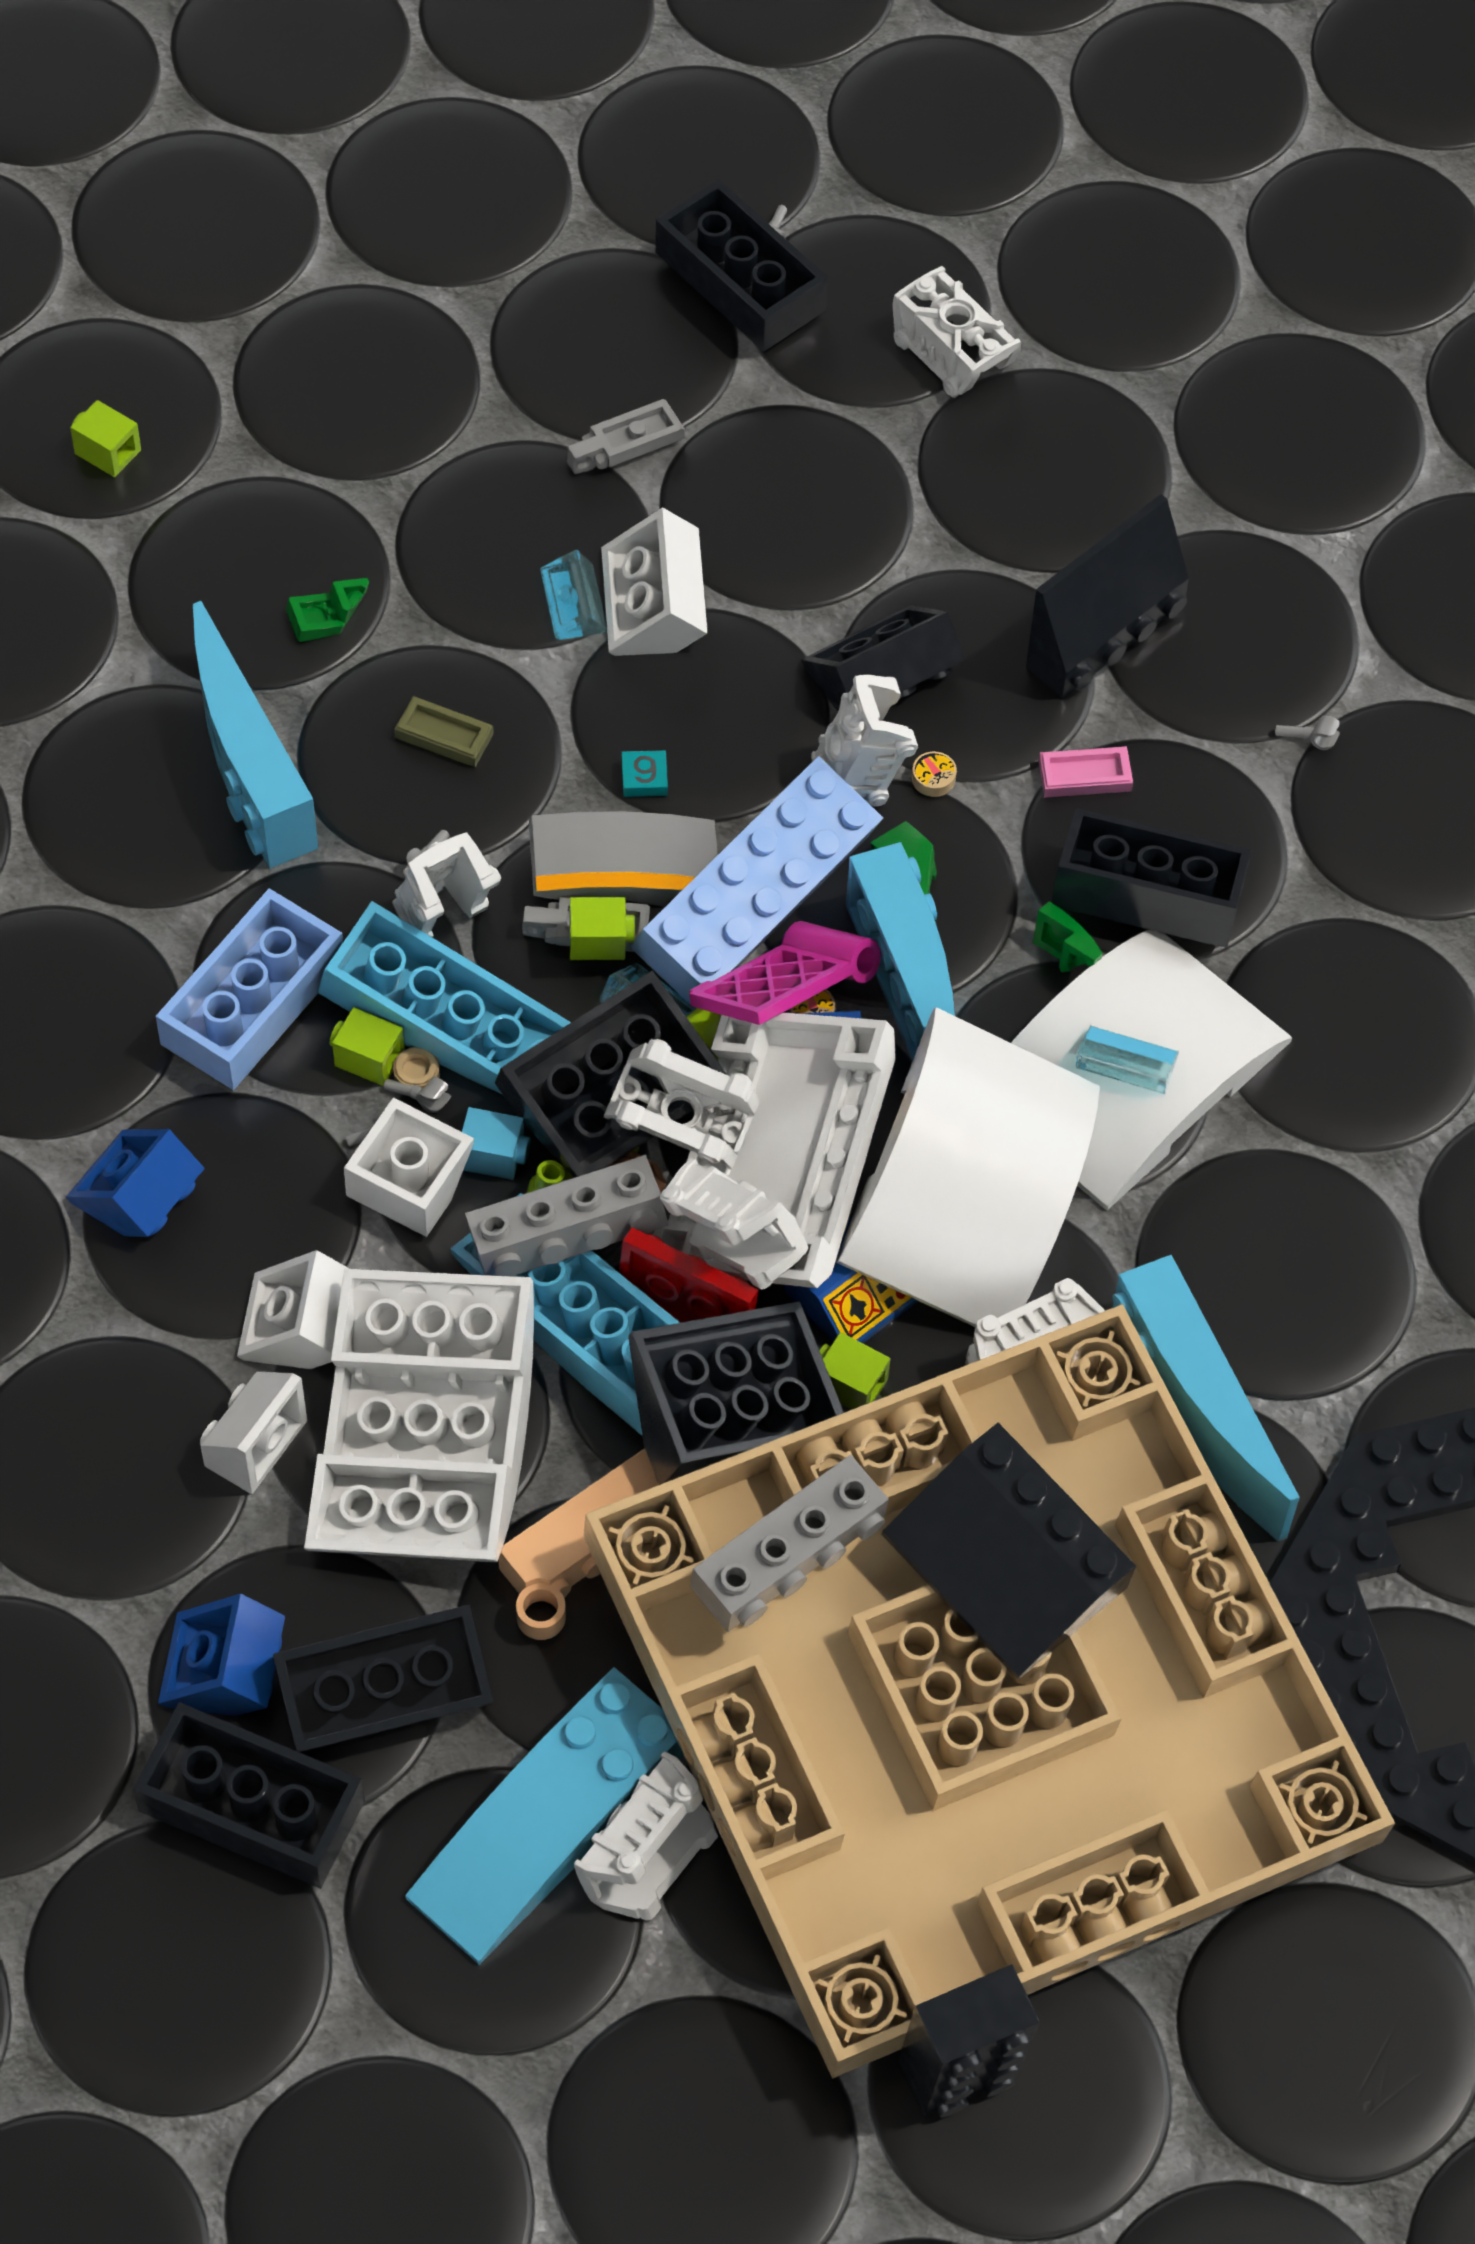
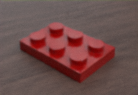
M633 1227L623 1239L619 1273L680 1323L756 1309L759 1289L751 1286L743 1278L734 1275L730 1276L708 1265L702 1258L696 1255H688L667 1245L658 1236L645 1234Z

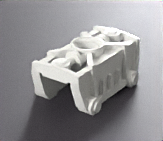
M943 266L921 276L894 295L892 305L895 343L903 350L907 348L912 350L943 381L945 392L952 398L970 390L981 372H985L993 366L1002 369L1015 362L1021 351V341L1018 338L1014 339L1004 329V323L1001 320H994L963 290V284L959 280L955 282L945 273ZM916 295L920 300H931V308L919 307L909 298ZM947 319H948L949 321H953L956 325L951 324L950 322L947 321ZM962 340L969 346L976 344L979 347V357L981 359L979 362L975 363L961 349Z
M858 675L853 678V686L850 692L843 693L841 696L839 711L833 722L828 725L826 733L819 736L818 741L820 745L817 751L812 752L811 758L813 762L820 756L871 806L877 807L884 805L888 800L889 793L887 788L904 759L915 754L918 744L912 729H908L907 726L883 721L891 705L896 704L901 697L896 679L894 677Z
M467 832L443 842H435L429 845L425 852L407 864L408 867L403 870L406 878L394 892L397 898L392 901L398 917L432 938L434 936L432 932L433 926L437 918L444 913V908L437 893L443 891V887H446L463 912L469 918H472L487 910L489 906L487 895L490 889L499 885L501 881L498 870L487 863Z
M651 1039L648 1044L644 1043L632 1049L606 1109L604 1118H614L625 1129L635 1131L640 1129L697 1153L698 1157L707 1163H722L727 1169L732 1170L759 1105V1100L754 1088L751 1087L752 1081L748 1076L742 1073H731L728 1076L671 1052V1047L663 1040ZM631 1067L657 1077L664 1092L654 1089L653 1093L650 1094L641 1090L640 1083L629 1075ZM640 1100L647 1103L648 1106L645 1109L633 1102ZM684 1100L690 1103L694 1109L693 1119L685 1124L671 1120L667 1109L672 1102ZM725 1105L748 1116L745 1123L733 1120L722 1124L715 1121L714 1117L716 1114L707 1109ZM709 1129L719 1133L721 1139L709 1135Z
M691 1158L687 1161L660 1194V1200L669 1213L677 1217L685 1215L697 1221L690 1233L689 1244L698 1257L704 1260L715 1258L746 1274L752 1285L761 1290L770 1286L775 1279L797 1263L809 1249L796 1218L779 1201L772 1202L766 1199V1194L763 1191L756 1189L748 1182L740 1181L737 1183L716 1167L711 1166L706 1169L695 1159Z
M1066 1278L1056 1283L1052 1292L998 1318L988 1315L978 1320L974 1331V1344L969 1346L965 1364H971L1105 1310L1079 1284L1077 1285L1072 1279Z
M665 1751L661 1754L660 1763L649 1776L643 1774L639 1778V1782L630 1800L620 1804L614 1810L606 1828L599 1833H595L591 1838L594 1845L581 1861L577 1859L574 1863L576 1874L588 1898L604 1910L637 1919L652 1920L661 1909L660 1899L700 1848H709L718 1837L710 1813L701 1804L703 1796L697 1780L677 1757Z

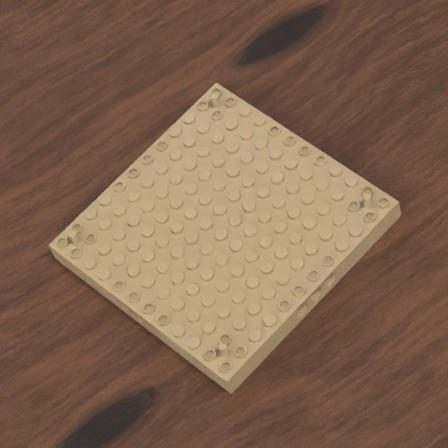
M1123 1304L591 1511L585 1515L584 1539L690 1770L699 1784L702 1796L832 2079L902 2049L914 2008L920 2003L1013 1964L1028 1995L1380 1844L1385 1840L1395 1824ZM997 1422L1136 1565L1126 1590L1019 1680L1015 1678L881 1535L882 1531L965 1448ZM851 1454L889 1499L883 1518L885 1520L884 1525L870 1538L861 1540L860 1537H857L845 1546V1554L832 1566L823 1569L819 1565L806 1575L807 1581L794 1594L787 1598L780 1594L767 1603L768 1609L753 1624L744 1627L740 1623L727 1632L691 1589L693 1568Z

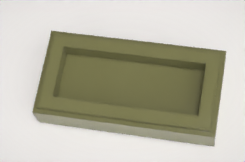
M415 696L412 697L394 729L395 738L472 767H476L494 735L493 725Z

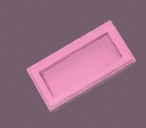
M1127 746L1039 753L1038 762L1044 798L1132 792L1133 779Z

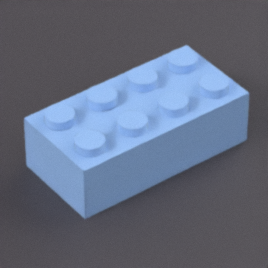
M269 888L156 1015L160 1045L234 1091L318 994L317 991L324 970L343 943L342 932Z

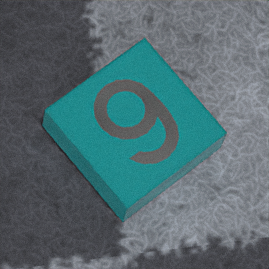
M666 750L622 752L623 797L668 796Z

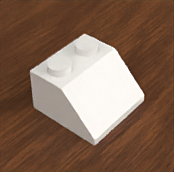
M393 1098L344 1167L346 1196L427 1237L453 1198L474 1145V1138Z
M315 1250L254 1273L237 1357L244 1361L313 1369L332 1362L331 1357L344 1269L349 1268Z
M256 1372L247 1385L244 1383L240 1384L233 1392L228 1403V1410L219 1422L213 1420L202 1434L200 1446L204 1466L248 1493L253 1494L307 1422L302 1378L294 1373Z

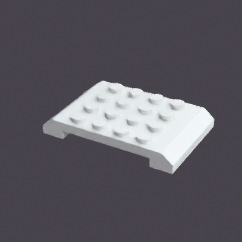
M781 1013L760 1025L721 1015L711 1051L719 1058L718 1062L728 1076L731 1073H742L749 1077L752 1081L751 1087L754 1088L759 1100V1105L732 1170L727 1169L722 1163H707L701 1160L697 1153L693 1151L689 1152L687 1161L691 1158L695 1159L706 1169L711 1166L716 1167L735 1182L745 1181L756 1189H760L766 1194V1199L772 1202L779 1201L796 1218L809 1249L797 1263L775 1279L773 1283L818 1288L832 1274L895 1062L894 1028L886 1020ZM725 1105L707 1109L715 1113L714 1120L722 1124L733 1120L745 1123L748 1116ZM709 1129V1135L721 1139L719 1133ZM670 1214L668 1226L654 1230L653 1235L661 1238L667 1245L688 1255L697 1256L689 1244L690 1233L697 1221L685 1215L677 1217ZM715 1258L704 1260L708 1265L730 1276H739L744 1280L750 1281L746 1274Z

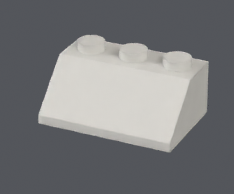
M662 507L601 547L609 653L614 656L677 653L707 634L699 528Z

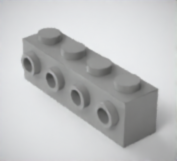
M646 1155L465 1213L484 1275L515 1277L520 1273L548 1264H556L564 1259L591 1250L605 1248L610 1244L622 1241L632 1227L648 1234L656 1229L668 1226L665 1207L660 1200L661 1192Z
M850 1454L694 1567L690 1587L727 1632L740 1623L747 1627L768 1609L766 1604L781 1594L784 1598H787L799 1590L807 1581L806 1575L819 1565L826 1569L836 1563L845 1554V1546L857 1537H860L861 1540H866L880 1530L885 1523L883 1518L889 1499Z

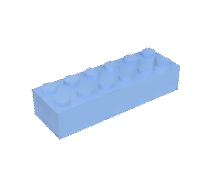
M818 756L643 928L630 948L690 1004V989L706 981L712 982L738 968L869 837L883 817Z

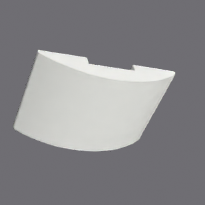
M1149 929L1117 946L1103 956L1095 965L1086 969L1051 1000L1011 1043L1100 1086L1095 1124L1077 1186L1107 1211L1169 1154L1173 1142L1226 1094L1229 1097L1233 1096L1291 1042L1292 1037L1165 933ZM1092 1026L1178 1052L1173 1063L1170 1064L1085 1039Z
M935 1007L931 1012L901 1093L905 1095L875 1173L867 1178L835 1262L975 1328L978 1320L988 1315L998 1318L1025 1305L1051 1253L1077 1187L1095 1124L1100 1086Z
M344 1269L331 1361L336 1366L324 1453L317 1455L304 1546L306 1551L498 1562L514 1507L528 1421L534 1335V1290L531 1277Z

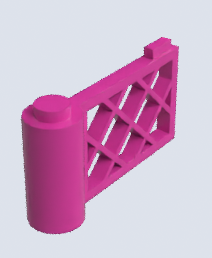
M798 921L792 924L785 932L780 946L712 982L706 981L690 989V1005L760 1025L844 979L858 983L868 982L874 977L879 968L880 948L875 940Z

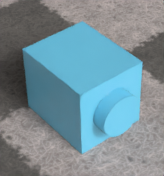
M468 1107L462 1133L474 1138V1145L464 1171L514 1180L518 1163L526 1164L530 1150L531 1138L524 1136L523 1118Z

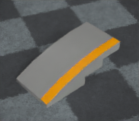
M626 811L532 815L529 819L533 896L555 900H560V897H625V901L666 907L671 899L675 898L718 855L715 820Z

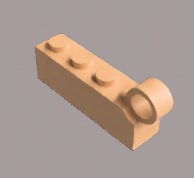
M645 1448L503 1545L499 1556V1569L519 1593L516 1601L517 1624L526 1636L536 1640H546L556 1636L563 1629L566 1621L564 1598L570 1592L571 1586L585 1576L590 1579L600 1574L583 1536L586 1513L659 1485ZM539 1601L548 1602L557 1610L556 1614L546 1621L532 1620L526 1615L525 1611L531 1604Z

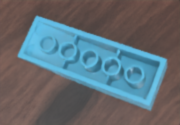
M201 601L194 603L195 648L204 710L216 762L230 795L226 797L227 805L236 822L243 820L248 830L245 831V836L255 856L262 854L269 869L319 849L313 798Z
M899 842L850 856L846 907L858 935L873 939L879 945L881 958L875 975L913 1062L932 1010L937 1007L953 1016L955 1014L946 955L935 922L937 919L936 906L931 894H924L919 884L921 883V874L916 859L914 857L908 858L902 843Z
M371 901L326 966L317 991L349 1012L355 1007L403 1027L405 1046L409 1048H422L437 1057L440 1065L498 1093L501 1092L495 1085V1080L501 1067L571 1023Z
M469 1233L450 1248L452 1255L471 1275H484L471 1233ZM592 1250L564 1259L559 1263L548 1264L515 1276L531 1277L533 1279V1340L581 1385L642 1435L628 1336L632 1331L680 1322Z
M1172 1255L1120 1273L1116 1292L1112 1296V1308L1123 1304L1217 1485L1278 1542L1286 1539L1300 1497Z
M613 1667L538 1742L473 1813L405 1895L406 1900L480 1965L575 1868V1861L577 1859L581 1861L594 1845L591 1839L594 1834L604 1830L614 1810L620 1804L630 1800L639 1782V1778L643 1774L647 1776L651 1774L660 1763L661 1754L665 1751L679 1760L684 1757L663 1709Z

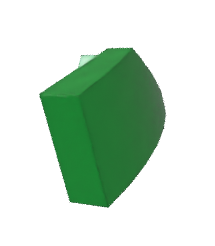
M368 578L332 582L330 593L288 597L286 611L298 642L340 634L366 594L369 586Z
M905 821L870 842L872 850L901 842L908 858L914 857L917 861L921 874V883L919 884L923 893H930L932 879L936 878L937 873L934 861L935 852L933 844L917 829Z
M1050 901L1038 910L1033 944L1060 960L1059 969L1061 973L1068 972L1079 965L1087 964V966H1093L1102 959L1103 953L1094 939L1066 912Z

